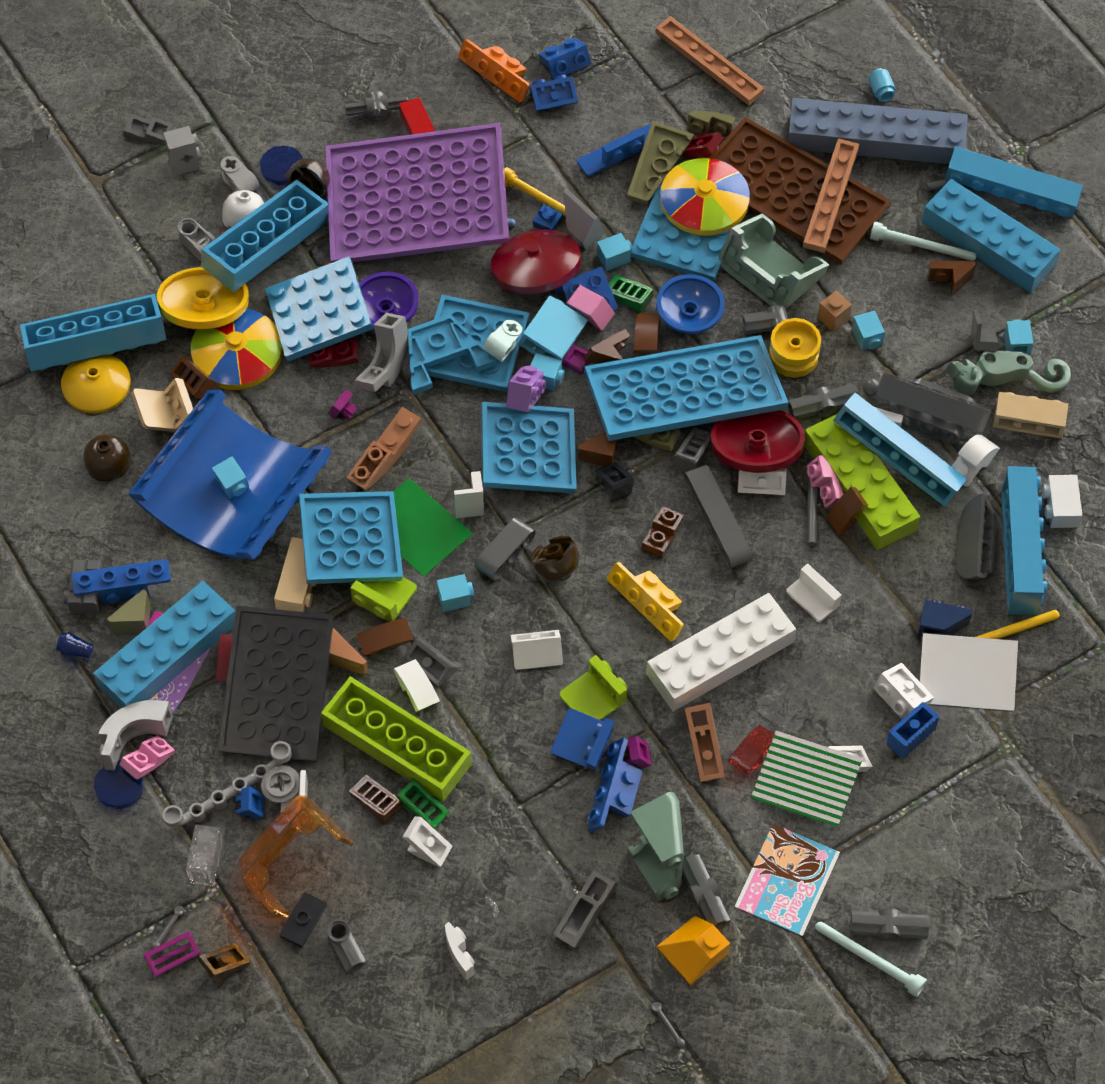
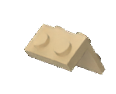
M175 378L164 391L134 389L131 392L141 424L145 429L176 432L193 410L183 379Z

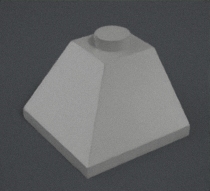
M566 188L563 194L567 230L578 246L581 245L587 250L605 230L599 218Z

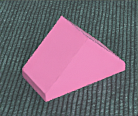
M579 285L566 303L572 309L581 313L583 317L588 319L600 331H603L615 315V312L604 297Z

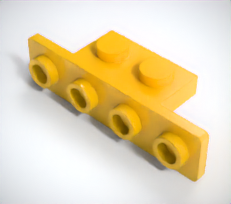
M620 562L615 563L607 577V581L669 641H674L684 624L672 611L678 609L682 601L651 571L634 576Z

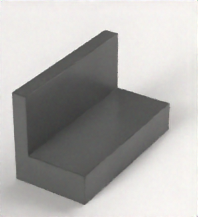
M973 310L971 339L974 350L998 351L999 342L995 329L981 328L982 323L978 310Z

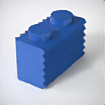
M921 702L888 732L887 746L901 759H905V756H908L912 749H915L916 746H919V743H922L923 740H926V737H929V734L936 731L939 715L925 702Z

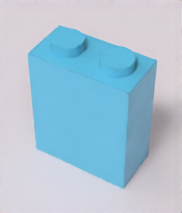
M549 296L524 331L518 345L534 355L538 353L563 360L583 331L588 319L583 317L581 313L564 305L561 300Z

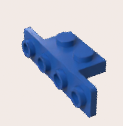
M651 124L628 133L577 159L578 166L587 177H590L641 152Z
M167 559L75 572L72 574L75 596L99 593L102 604H117L120 601L130 600L143 589L147 591L148 597H150L148 585L171 581Z
M624 737L612 742L607 749L608 757L606 764L601 770V782L594 794V799L596 800L588 816L589 824L587 830L590 832L604 827L608 810L623 817L630 816L643 771L622 761L628 739Z

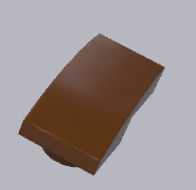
M638 313L634 337V354H657L661 323L658 313Z
M850 487L833 506L827 516V520L838 536L841 537L857 522L855 518L868 504L856 487Z
M662 506L653 520L652 528L642 542L641 549L663 558L679 529L684 515Z
M406 618L393 620L357 634L363 654L366 657H370L388 648L393 650L414 640Z

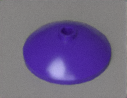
M379 272L364 278L359 283L373 330H375L374 324L385 313L404 316L406 323L415 315L419 305L418 291L413 282L407 277L394 272Z

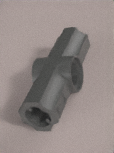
M854 384L830 390L828 387L817 388L810 395L788 400L789 414L796 420L814 415L822 418L834 414L837 409H841L854 393L859 395L858 389Z
M699 854L685 857L683 859L682 872L689 885L688 890L694 905L700 908L705 921L713 924L718 930L730 924V918L720 899L721 894L713 877L710 878Z
M882 909L878 912L851 911L850 934L878 936L879 939L884 941H895L901 937L928 938V915L901 914L896 909Z

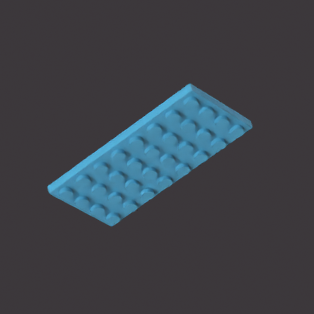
M761 335L585 366L584 370L608 441L788 409V400Z

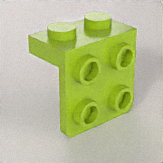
M404 577L402 581L364 582L363 584L355 581L351 586L353 602L388 622L398 617L417 591V585Z
M595 655L588 660V672L561 690L560 698L569 708L603 720L626 703L628 688L622 678H617L612 673L610 665L605 660L601 661Z

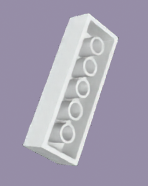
M767 593L647 661L646 675L674 712L794 643L796 628L770 593Z

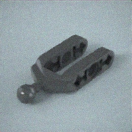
M873 378L867 379L862 386L864 393L868 396H875L880 384L879 381ZM906 378L907 380L976 403L974 399L967 395L929 381ZM887 401L890 412L903 415L902 425L951 444L959 443L964 434L963 427L958 424Z

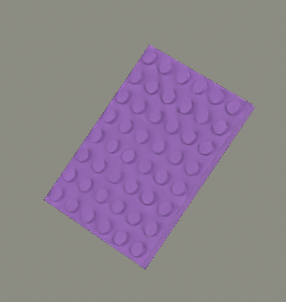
M500 123L326 146V166L330 175V183L327 189L331 262L348 256L353 263L509 242Z

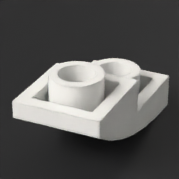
M416 659L393 669L402 690H406L416 712L440 701Z
M448 922L445 924L448 949L456 967L467 981L474 975L473 964L475 962L470 954L465 951L466 936L459 927L454 928Z

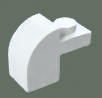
M983 435L972 437L959 451V456L952 465V468L967 478L963 484L964 486L970 485L981 467H987L1000 449Z

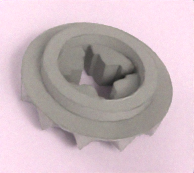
M289 766L274 767L263 777L261 784L262 792L267 800L273 801L275 804L278 802L287 804L288 800L296 798V794L300 790V776L295 769ZM279 778L287 784L285 785L284 792L276 788L279 786Z

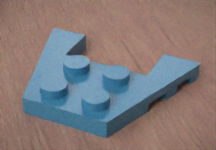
M451 314L408 329L413 395L433 388L432 381L425 368L465 354L470 355L477 372L497 365L496 358L482 349L483 345L479 341L476 342Z

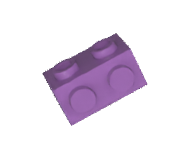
M533 366L521 367L509 381L506 407L529 412L539 400L541 394L544 393L546 380H543L544 372L537 370Z

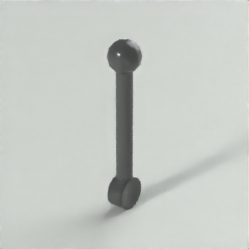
M182 906L175 907L174 916L157 941L151 944V950L160 946L178 917L184 915L185 911Z
M654 1002L652 1004V1011L658 1013L675 1039L676 1047L683 1048L685 1046L684 1039L679 1038L662 1012L661 1003Z

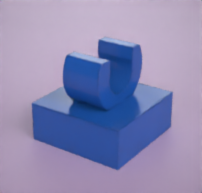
M543 205L533 219V226L541 230H555L563 219V213Z
M250 786L242 788L241 795L236 797L235 800L241 804V808L235 810V813L242 817L249 816L254 820L264 818V794Z

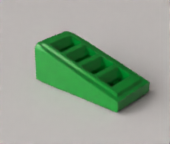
M615 275L609 282L615 300L639 313H642L653 299L654 289L618 275ZM616 283L619 284L620 286L617 288V290L612 289L616 285ZM624 287L627 288L624 293L621 292Z
M414 778L396 796L401 800L403 808L413 816L423 818L433 829L450 813ZM412 791L415 792L416 795L411 800H409L407 796ZM420 797L424 799L418 807L414 805ZM429 803L432 807L424 814L421 810ZM435 810H438L440 813L431 821L428 817Z

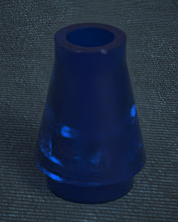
M62 632L56 646V651L61 652V655L79 656L89 659L94 649L93 644L84 641L71 632Z

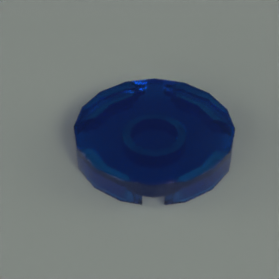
M275 146L262 155L260 160L261 174L268 182L271 181L275 185L280 186L286 185L287 179L285 174L296 161L303 159V157L293 147Z
M121 761L117 762L115 771L106 770L102 767L94 780V789L98 800L104 806L116 807V809H124L136 803L142 795L145 783L143 777L135 779L119 765Z

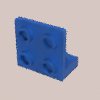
M602 266L578 275L556 288L558 294L564 292L568 301L579 285L604 297L613 311L618 309Z
M569 708L552 746L551 754L596 772L615 727L614 721L608 718L602 721Z

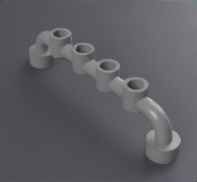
M284 741L274 743L271 747L273 761L267 765H257L253 773L245 778L238 777L234 779L230 787L223 791H214L211 794V798L203 803H193L188 812L183 814L181 808L176 805L166 807L162 814L164 823L171 828L185 825L192 820L199 823L205 819V812L210 809H224L227 805V799L234 795H241L242 788L239 789L237 788L238 786H244L243 788L256 782L262 784L263 777L269 770L282 766L291 758L289 744Z

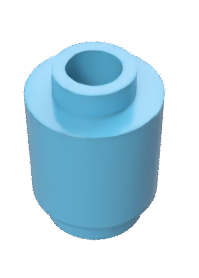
M874 70L868 77L870 86L875 97L880 102H887L895 96L893 81L888 70Z

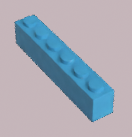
M956 146L945 176V180L952 179L974 190L988 192L996 197L1008 198L1019 204L1031 205L1039 210H1047L1057 213L1059 216L1073 218L1083 185Z
M856 393L851 396L833 419L839 426L943 506L949 503L967 480L962 474Z

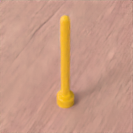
M508 167L504 168L505 187L514 186L566 216L565 205L518 179L515 171Z
M1052 610L976 636V638L1000 639L1059 618V612Z

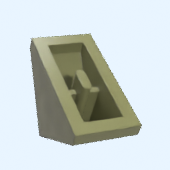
M141 590L107 618L110 629L114 634H137L149 626L151 603L146 590Z

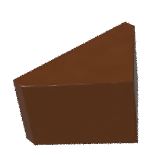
M603 432L578 445L577 457L580 461L602 466L612 464L620 439L608 441L606 432Z

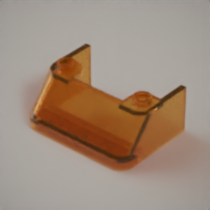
M307 796L295 797L244 852L238 862V868L246 887L271 913L287 917L290 913L265 887L269 882L267 868L300 832L312 834L322 825L338 841L350 846L355 843Z

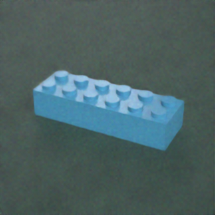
M952 179L924 208L922 223L960 248L974 252L977 259L1029 293L1057 265L1061 251L1060 248Z
M295 180L202 248L201 267L231 291L235 292L328 222L329 204L301 182Z
M155 294L20 325L31 371L45 370L56 365H67L70 362L87 360L104 354L110 355L117 351L131 350L138 346L157 344L160 341L167 340Z
M1008 466L1001 488L1008 615H1037L1039 606H1043L1044 595H1047V581H1043V574L1046 572V560L1042 559L1041 554L1044 553L1045 540L1040 538V532L1043 531V517H1039V511L1042 510V497H1038V490L1041 488V477L1037 476L1036 467Z
M204 581L200 582L93 673L97 686L120 708L135 702L150 700L218 642L220 634H227L234 628L236 611Z

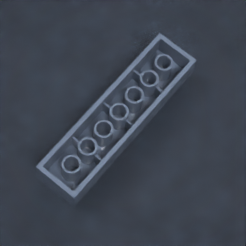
M792 98L788 142L802 150L833 153L837 140L842 139L858 143L859 150L857 155L950 164L955 146L966 149L968 114Z

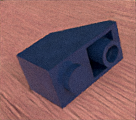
M925 600L918 636L923 637V633L952 635L969 625L973 609H968L963 605L944 604L938 600Z

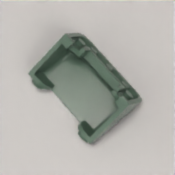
M760 214L731 228L719 254V260L721 261V267L770 306L783 305L786 309L824 276L829 264L817 256L809 258L805 265L773 241L776 232L775 225L765 215Z
M668 792L630 812V818L639 827L643 835L639 837L641 844L635 847L633 845L628 847V854L658 901L664 898L667 900L671 899L679 893L678 889L681 886L684 859L680 801L674 792Z

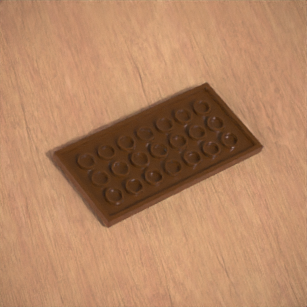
M744 117L721 143L718 150L709 158L725 162L742 174L748 184L750 193L748 211L757 216L760 214L765 215L777 228L804 242L829 165ZM849 177L825 253H820L842 265L871 231L874 222H878L891 207V201Z

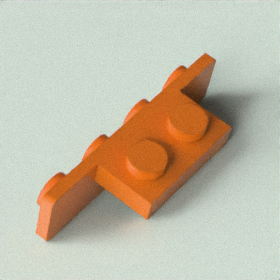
M464 40L458 58L515 100L523 102L530 86L527 81L521 78L525 75L527 68L522 66L517 59L511 58L504 53V50L500 47L493 46L482 50L470 40Z

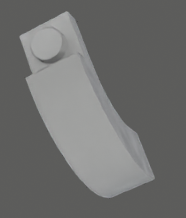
M385 313L374 324L377 339L375 356L368 368L355 379L356 388L376 392L382 385L390 387L394 383L402 369L408 346V329L404 316Z
M145 700L135 702L119 709L105 721L98 734L102 744L99 750V757L102 759L106 770L115 771L123 747L132 738L143 734L167 735L173 718L169 701Z

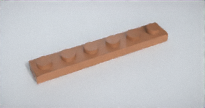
M671 16L656 27L655 33L748 106L764 94V88Z
M842 139L837 140L803 242V248L825 253L859 150L858 143Z

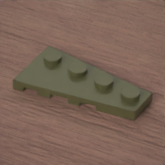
M652 121L626 199L648 205L658 187L663 183L666 175L672 170L692 141L694 134Z

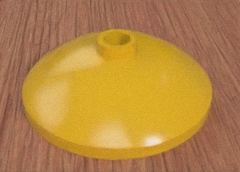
M106 354L87 360L71 362L65 369L61 379V389L66 401L75 409L86 413H101L115 408L126 398L131 385L130 374L126 365L119 358Z

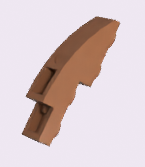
M402 407L377 442L373 440L346 478L363 490H368L404 453L410 445L409 439L423 422L422 419Z

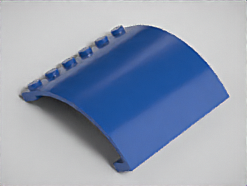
M208 390L128 495L153 518L193 544L226 557L254 559L260 555L262 547L267 540L274 536L279 524L288 517V512L298 502L299 494H302L307 486L313 483L315 475L327 464V459L332 454V451L327 446H313L311 449L300 448L273 438L255 428L229 409L222 402L226 395L221 390ZM233 456L245 474L250 488L246 489L242 495L229 499L216 480L212 467Z

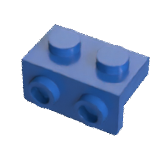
M577 38L566 39L563 44L547 47L545 51L538 53L540 62L549 67L551 78L553 79L556 76L570 74L591 64L587 45Z

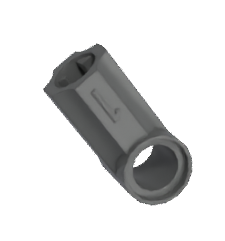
M774 305L764 312L744 314L742 316L744 333L749 335L771 332L772 334L773 329L778 323L788 319L785 307L783 305Z
M343 920L332 921L327 928L328 942L335 950L346 973H353L361 969L366 964V960L352 936L347 922ZM338 930L346 933L340 939H336L332 935Z

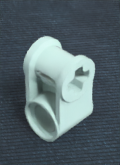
M506 320L495 332L491 333L482 349L503 362L516 346V339L522 332L521 325L516 321Z

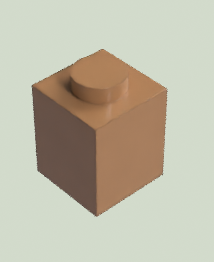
M835 291L820 302L818 319L834 332L850 320L852 304L838 291Z

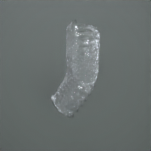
M486 896L484 900L492 909V917L498 919L500 914L498 905L490 896Z

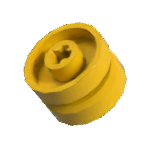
M791 318L778 323L772 331L769 356L775 370L786 377L793 378L803 377L811 373L818 364L821 345L820 332L814 324L805 319Z

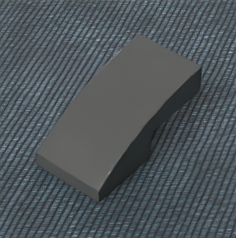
M131 114L123 135L140 141L165 144L163 133L171 131L173 124L152 117L150 121Z

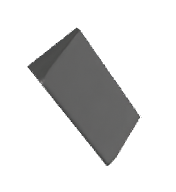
M416 638L403 657L408 662L416 659L426 676L438 686H441L458 668L457 665L422 638Z

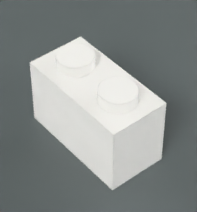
M1049 475L1047 483L1043 484L1042 495L1043 498H1047L1045 518L1049 519L1050 528L1079 527L1082 509L1077 475Z

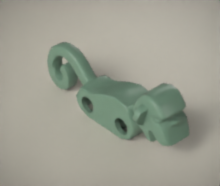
M985 351L981 354L976 365L968 359H965L963 364L959 361H954L950 364L947 371L953 382H955L954 388L959 393L967 396L973 395L979 384L998 386L1012 381H1024L1025 379H1028L1032 384L1045 392L1056 393L1064 390L1071 378L1070 368L1063 360L1051 359L1045 366L1044 372L1049 380H1054L1057 375L1054 369L1059 370L1061 373L1060 381L1050 382L1032 370L1034 362L1029 355L1011 351ZM985 356H992L993 361L985 360ZM1016 358H1024L1023 365L1017 363Z

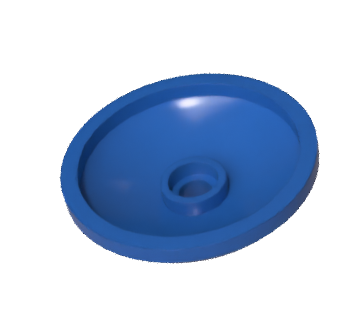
M692 274L680 275L667 281L658 292L656 308L661 320L671 329L687 334L705 332L714 327L722 318L725 307L724 296L720 288L711 280Z

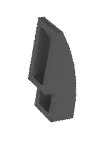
M593 870L582 890L578 891L553 935L576 948L602 912L618 884Z

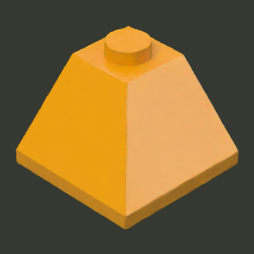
M694 916L656 948L685 981L691 985L729 954L730 942L713 924Z

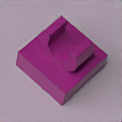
M346 389L331 407L328 414L335 419L341 412L345 418L350 419L357 410V407L349 402L353 394Z
M638 736L628 738L629 746H626L625 754H630V757L623 761L632 766L636 764L643 769L652 766L648 743Z

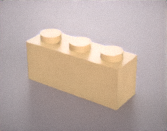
M999 392L993 427L1062 439L1066 426L1068 403H1063L1059 400L1039 399L1035 396L1016 395L1012 392Z
M292 537L274 598L275 607L277 610L305 612L306 607H310L312 603V586L316 587L317 584H306L302 539Z

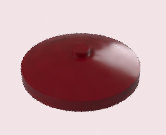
M546 229L533 230L518 234L510 238L508 243L500 245L493 254L491 268L495 281L502 288L514 293L537 294L556 289L572 279L580 268L581 253L577 242L563 232Z
M782 410L716 421L711 430V447L717 458L726 465L745 472L767 473L786 468L801 456L804 449L805 434L801 424L793 416Z

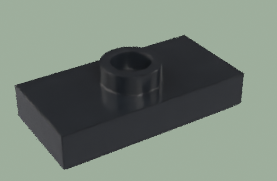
M304 892L281 930L280 938L303 948L326 909L327 903Z

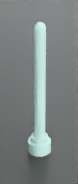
M874 222L870 236L872 240L879 241V239L884 240L886 238L969 261H974L977 257L971 251L887 230V227L879 222Z
M818 922L815 925L816 930L904 983L908 993L918 997L927 982V979L919 974L915 976L914 974L909 975L823 922Z

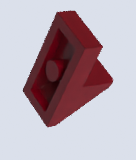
M719 132L693 137L682 155L690 160L709 158L718 150V145L724 138Z

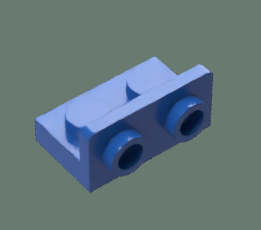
M566 75L554 77L553 81L548 82L545 79L537 80L528 89L529 94L532 95L535 112L577 104L579 102L573 76L566 77Z

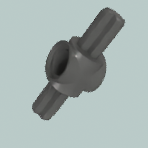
M375 91L369 93L364 102L346 104L345 111L347 116L367 114L370 119L380 121L387 118L389 111L399 110V103L408 101L409 98L407 96L387 98V95L383 92Z

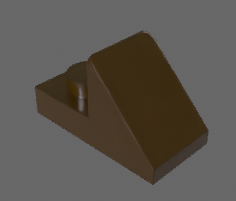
M237 943L200 955L197 959L219 987L223 985L229 974L247 968L251 962Z

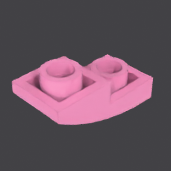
M818 456L807 465V474L810 478L811 486L820 487L824 508L832 509L843 495V491L829 463L823 456Z
M157 735L142 742L139 750L122 757L119 765L135 779H139L165 762L174 754L175 749Z

